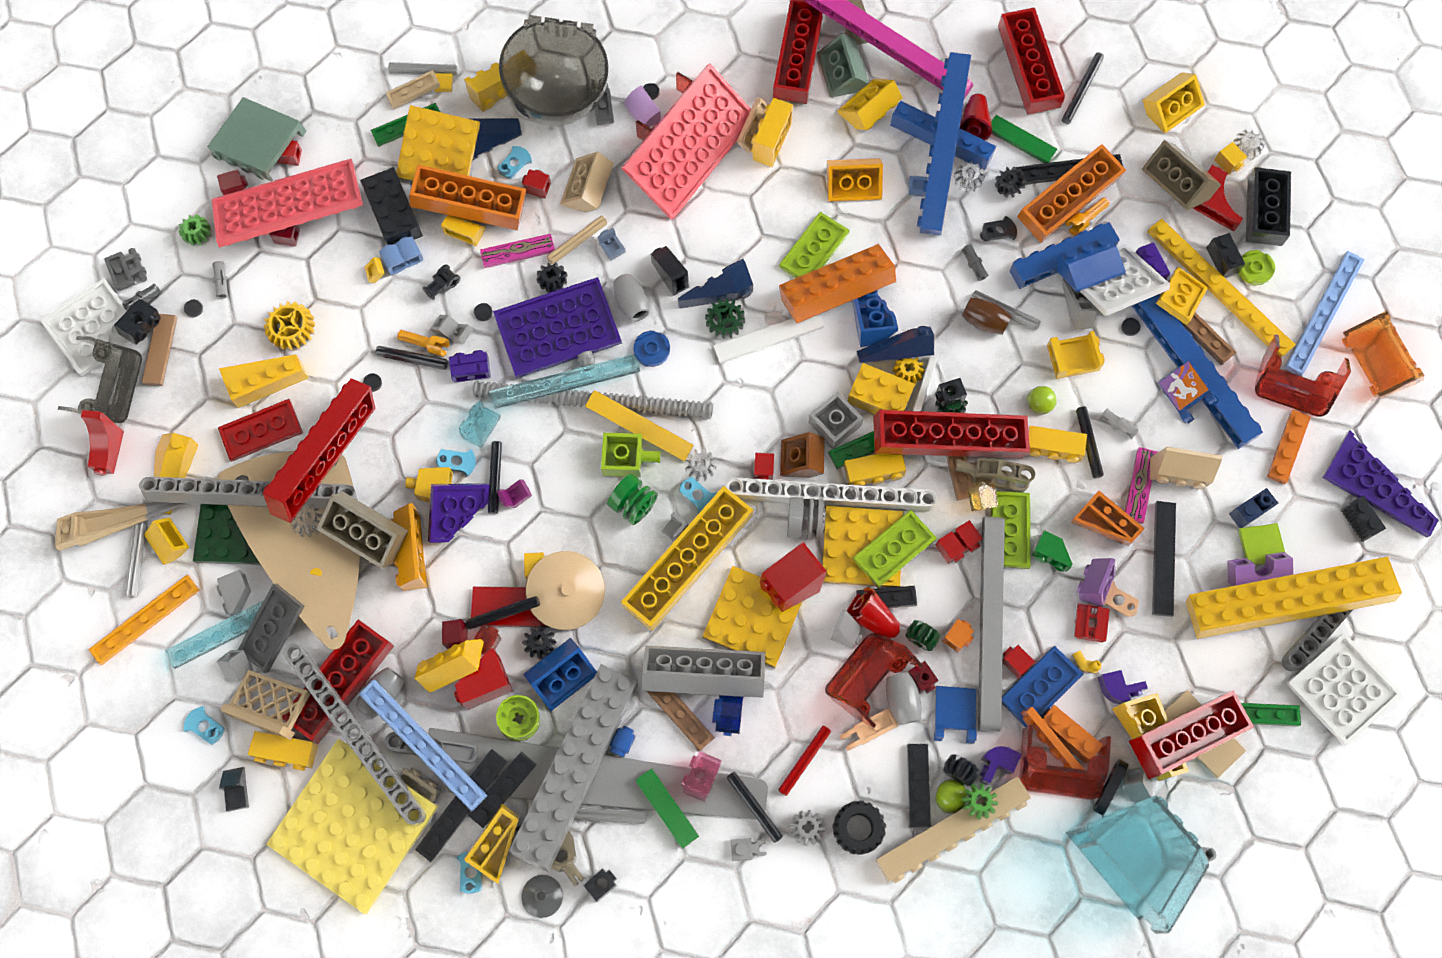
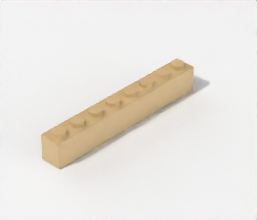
M1015 777L989 793L990 795L996 793L997 796L992 798V801L998 802L997 806H992L996 812L994 814L989 812V818L985 819L982 814L981 819L978 820L976 819V812L970 817L968 814L971 809L964 810L963 808L876 859L875 861L887 882L892 880L894 884L905 878L904 873L911 870L914 873L923 867L922 862L929 860L931 863L941 857L939 852L944 849L947 852L958 847L956 842L964 839L966 842L975 837L974 832L981 828L982 831H985L993 826V820L999 818L1001 821L1011 815L1009 813L1010 810L1016 808L1018 811L1027 806L1026 801L1031 797L1019 777ZM982 798L976 800L977 805H982V803H984V799Z

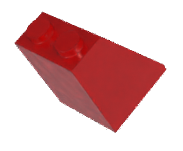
M803 542L762 572L759 583L761 589L770 596L773 605L778 607L781 612H784L819 593L827 571Z
M494 648L489 649L480 658L477 671L461 678L455 684L457 691L454 692L457 703L470 710L513 692L500 655Z

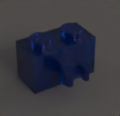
M719 695V699H715L712 723H716L715 732H723V736H731L732 733L740 734L743 706L742 696Z

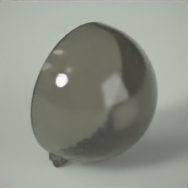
M529 15L528 20L524 19V25L508 38L500 54L499 74L507 98L522 115L539 124L562 126L581 120L598 105L606 90L609 67L605 49L596 37V29H593L594 24L581 22L580 27H578L577 21L563 20V22H560V19L545 17L544 22H542V16Z

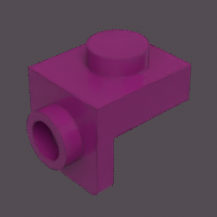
M519 479L506 490L500 489L497 491L500 496V502L507 508H516L532 496L523 479Z

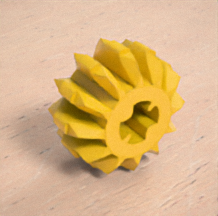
M918 357L915 359L903 358L895 361L892 371L895 373V376L916 385L917 381L922 380V375L925 373V370L922 368L924 364L923 362H918Z

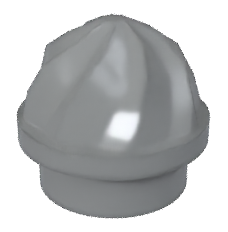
M586 351L577 355V362L583 369L590 370L595 365L596 357L592 354V351Z

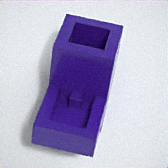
M1122 670L1102 674L1098 677L1103 695L1112 703L1119 705L1131 701V698L1142 696V692L1148 689L1146 681L1126 685Z
M998 746L992 748L981 758L982 761L988 764H984L979 773L982 776L980 782L989 785L997 768L1011 775L1014 773L1022 754L1009 747Z

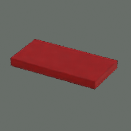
M290 399L217 427L231 462L303 433Z
M473 586L471 618L525 600L526 587ZM530 609L482 625L486 627H537V625L548 627L541 623Z

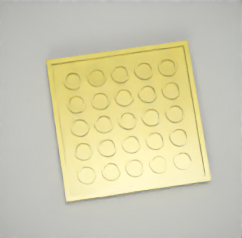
M337 739L266 845L366 915L439 806L405 784L426 813L425 821L422 824L416 826L408 824L350 745L342 739ZM374 764L375 771L382 769L378 764ZM394 777L388 778L386 780L387 788L394 786ZM405 793L400 794L398 797V802L402 805L407 801ZM414 810L410 814L412 821L418 820L420 816L418 810Z

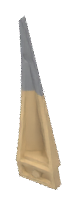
M151 502L113 509L74 512L57 519L55 547L59 551L77 544L81 547L187 503Z

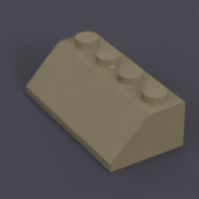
M1163 140L1142 168L1151 179L1186 210H1190L1209 200L1221 186L1215 178L1177 145Z

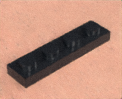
M907 744L909 827H931L928 744Z
M521 751L486 792L487 797L468 816L484 829L500 806L509 799L537 764Z

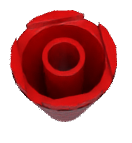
M977 93L969 98L961 116L959 129L985 141L991 136L992 123L987 98L983 94Z
M870 587L864 588L863 591L865 593L862 595L857 594L850 602L846 611L861 627L887 639L897 637L901 631L900 622L875 590Z

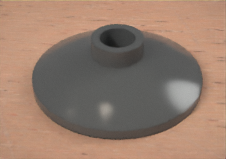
M538 875L531 878L522 890L521 900L523 907L530 915L537 918L552 916L558 911L563 901L561 885L556 879L548 875ZM540 892H543L545 894V898L543 900L538 899V894Z

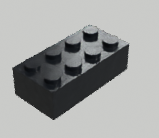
M394 167L360 180L387 245L396 244L404 237H413L414 240L423 237Z
M1255 167L1247 179L1246 242L1283 246L1290 237L1291 171Z

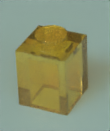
M986 481L974 483L975 487L967 489L971 511L998 507L994 484L986 485Z

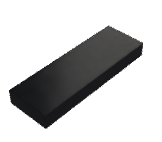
M915 585L873 589L888 608L917 606ZM856 590V595L865 593L863 590Z

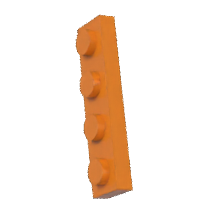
M1296 410L1290 412L1269 468L1268 478L1284 485L1288 482L1308 427L1310 416Z
M1033 707L1025 708L1021 712L1024 716L1023 721L1029 727L1034 728L1037 732V738L1042 743L1048 745L1050 748L1049 752L1055 759H1059L1062 762L1064 771L1073 777L1081 776L1085 770L1036 710Z

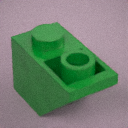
M1044 530L1031 555L1041 563L1053 565V568L1057 571L1068 572L1073 564L1063 539Z

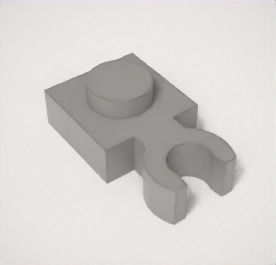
M751 838L731 839L732 861L753 860L752 853H756L758 856L767 855V852H760L758 846L766 844V841L759 840L752 844Z

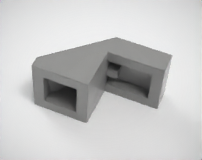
M439 315L430 330L453 343L464 344L473 328L468 324H459L449 315Z

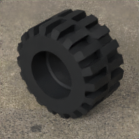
M861 800L857 802L852 801L844 805L836 814L832 826L833 836L836 838L837 844L844 851H848L853 855L868 854L882 843L886 834V823H884L883 814H880L879 809L872 806V803H866ZM860 815L869 821L871 833L866 839L855 840L849 835L847 823L853 816Z

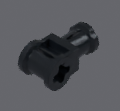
M445 264L432 276L434 281L427 287H422V289L431 300H434L435 296L442 290L446 293L449 289L454 288L460 282L461 277L458 274L455 275L450 270V266Z

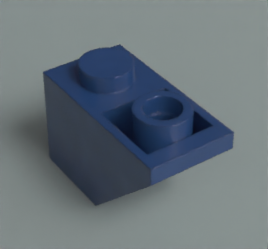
M1265 488L1236 507L1229 515L1239 528H1244L1279 503L1271 492Z

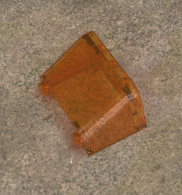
M1387 310L1344 331V338L1341 339L1346 349L1350 347L1372 386L1369 389L1372 395L1379 398L1424 381L1425 378L1421 368L1417 367V363L1412 359L1398 335Z

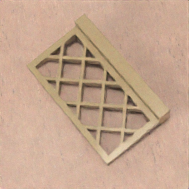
M248 670L229 705L224 703L220 711L231 718L291 740L294 735L291 729L311 693ZM252 677H255L257 684L249 687ZM270 683L271 689L263 692L262 686ZM285 688L286 695L278 698L277 692ZM258 689L259 696L251 699L250 693ZM273 694L274 701L266 705L265 698ZM302 694L299 701L293 704L292 697ZM246 695L247 702L237 705L240 698ZM288 700L289 706L281 710L280 703ZM260 701L261 708L253 711V704ZM275 706L276 713L268 717L267 710ZM290 712V718L287 723H284L282 715Z

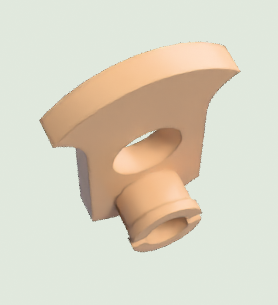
M1114 581L1111 584L1104 605L1127 617L1135 616L1138 612L1139 600L1118 589ZM1115 596H1122L1125 601L1121 605H1116L1113 602V598ZM1134 605L1133 610L1128 609L1129 607H1132Z

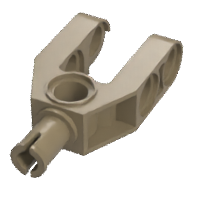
M978 458L977 462L975 461L974 463L958 459L955 467L956 472L972 474L973 481L988 487L1021 493L1027 490L1036 475L1034 468L1029 465L1001 459ZM1004 466H1008L1011 468L1012 472L1001 470V468ZM1021 471H1029L1031 478L1028 479L1026 475L1021 474ZM996 479L1006 480V483L999 484ZM1015 483L1025 484V487L1018 488Z
M522 824L516 827L517 832L519 831ZM568 831L559 852H566V859L563 862H557L555 858L551 868L558 872L564 871L573 886H576L579 882L574 876L576 875L580 882L585 877L582 876L574 864L575 860H577L573 835Z

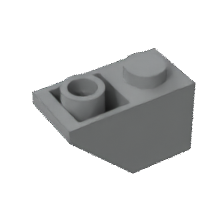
M237 570L217 578L218 586H216L219 595L223 596L225 603L222 606L225 613L234 618L239 617L251 593L246 575L242 571Z

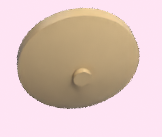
M559 551L545 556L532 568L527 578L525 593L526 599L534 596L539 598L540 606L530 610L541 623L553 629L571 630L584 626L597 615L604 601L605 585L600 570L589 558L577 552Z

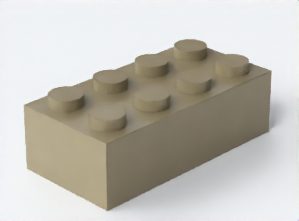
M345 492L331 495L317 526L318 531L381 569L393 564L408 532L405 528Z

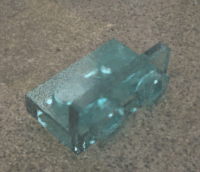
M478 401L470 409L467 420L461 423L459 433L463 439L482 448L501 416Z

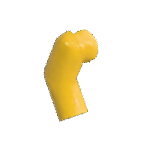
M1081 650L1072 654L1082 671L1097 673L1102 667L1098 660H1086Z

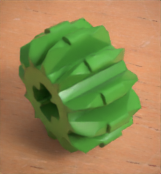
M197 214L194 217L189 215V219H183V224H178L180 228L178 231L179 235L185 243H190L192 246L196 243L201 245V241H207L206 237L211 236L210 224L206 218L200 217Z
M980 783L978 788L973 784L971 785V790H965V794L969 797L962 798V801L968 802L963 808L964 810L971 809L968 814L970 817L976 812V819H981L982 814L987 819L989 818V812L992 814L996 812L992 806H997L998 802L992 801V798H995L997 794H989L992 789L990 786L984 790L983 783ZM978 798L984 799V803H982V805H977L976 800H978Z

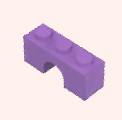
M1285 552L1265 555V564L1258 571H1255V564L1247 558L1227 561L1228 583L1232 586L1294 574L1293 557Z

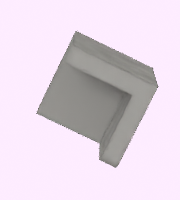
M673 512L671 520L663 528L662 533L674 542L687 528L688 523Z
M230 650L216 661L227 681H240L245 677L248 670L253 671L243 650Z
M1143 768L1127 770L1123 779V787L1131 801L1138 802L1152 799L1153 783L1151 779L1147 778Z

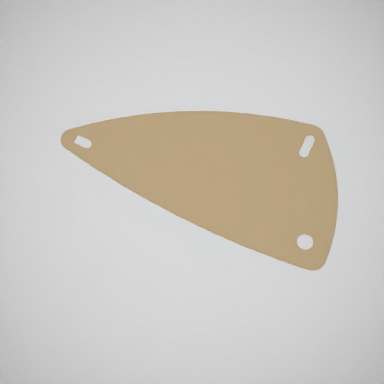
M294 451L264 455L241 462L221 471L217 479L236 480L238 476L245 475L249 478V481H272L275 478L276 472L285 465L287 458ZM343 455L340 456L337 460V465L331 468L321 483L348 484L353 486L351 474ZM228 505L249 547L272 582L281 586L304 605L299 617L327 648L333 650L340 648L345 641L354 607L360 555L317 530L325 508H302L290 524L271 515L267 506ZM313 568H319L322 571L321 577L312 575L310 571ZM333 626L339 636L331 639L326 631L327 627Z

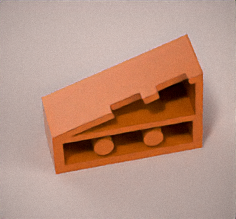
M1099 490L1071 521L1075 525L1127 546L1132 544L1145 529Z

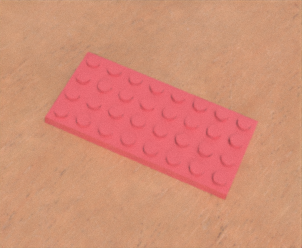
M707 64L621 169L670 219H674L737 142L751 108L711 64Z
M352 158L213 198L215 234L219 248L362 206L363 202Z

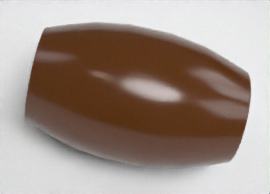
M970 297L962 314V317L974 327L984 332L999 335L1004 333L1011 319V315L998 304L976 297Z

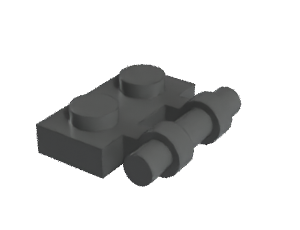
M130 248L128 250L130 255L124 256L120 251L104 258L115 289L118 292L135 285L133 279L135 277H139L141 282L147 281V271L142 266L140 254L136 252L135 248ZM133 263L135 268L130 270L128 265Z

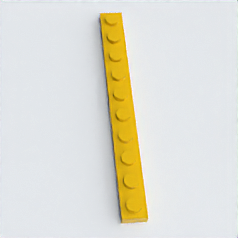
M1162 218L1149 228L1147 233L1198 281L1207 286V290L1280 359L1296 345Z

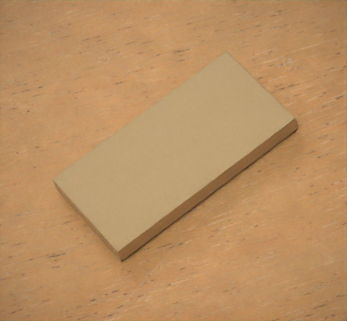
M1186 690L1165 710L1168 721L1202 704ZM1233 738L1196 758L1217 779L1246 750Z

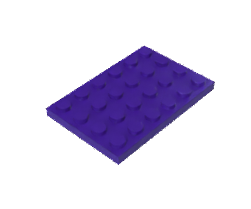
M598 277L493 311L516 379L577 359V355L586 351L595 353L622 344Z

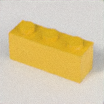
M1032 425L1028 427L1030 456H1048L1052 460L1059 458L1067 459L1071 463L1080 462L1085 456L1087 434Z
M874 454L846 460L843 466L848 485L865 486V484L870 483L878 485L883 483L884 480H900L906 473L903 455Z
M254 731L248 755L254 757L253 761L266 763V760L274 761L273 765L285 767L286 764L293 765L292 769L305 771V768H313L318 744L294 738L289 740L278 735Z

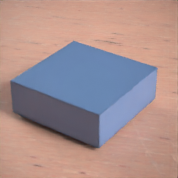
M910 176L909 195L925 196L926 192L923 191L924 181H928V177Z

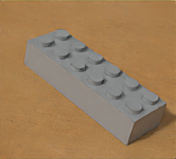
M645 646L642 691L763 698L765 652Z

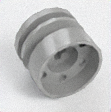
M790 497L787 537L800 538L802 530H807V537L811 539L812 530H816L815 538L821 539L825 528L826 515L823 499L818 498L817 507H814L813 498H810L808 506H804L803 497Z

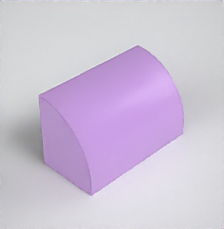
M642 86L637 87L628 95L624 105L643 131L660 122V110Z

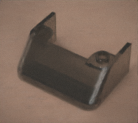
M77 336L76 340L94 345V359L105 364L96 400L85 398L80 401L78 409L58 406L57 410L80 416L82 410L102 412L114 423H123L128 417L142 364L141 354L137 350L90 336Z

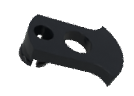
M1005 215L1003 220L984 223L980 238L985 242L1002 238L1015 240L1018 231L1015 223ZM996 226L1001 227L1004 233L998 232Z

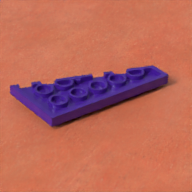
M1349 430L1322 478L1357 498L1365 496L1372 507L1426 538L1430 537L1439 520L1422 503H1419L1411 495L1412 492L1408 488H1404L1398 482L1399 479L1378 458H1375L1367 450L1366 445L1360 443L1354 437L1355 434Z

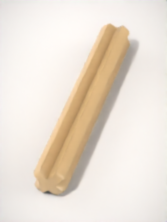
M599 216L548 254V261L551 264L558 262L606 226V218Z

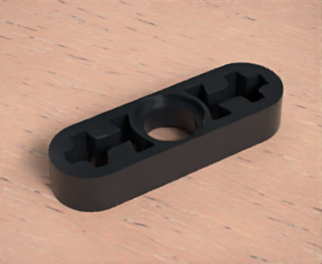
M1121 759L1116 761L1093 806V811L1101 816L1106 813L1129 767V764Z

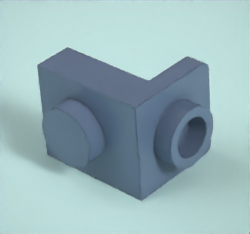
M614 228L604 230L598 236L599 245L610 261L626 252L616 236Z

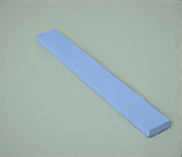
M1350 251L1345 253L1284 369L1299 377L1303 376L1365 259Z
M372 680L359 693L362 699L471 811L487 797V794L376 680Z

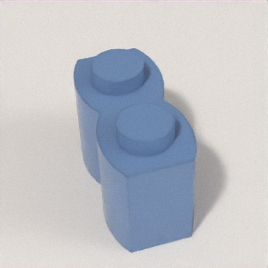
M413 237L401 238L398 243L386 245L379 251L390 275L397 274L407 267H412L424 260Z

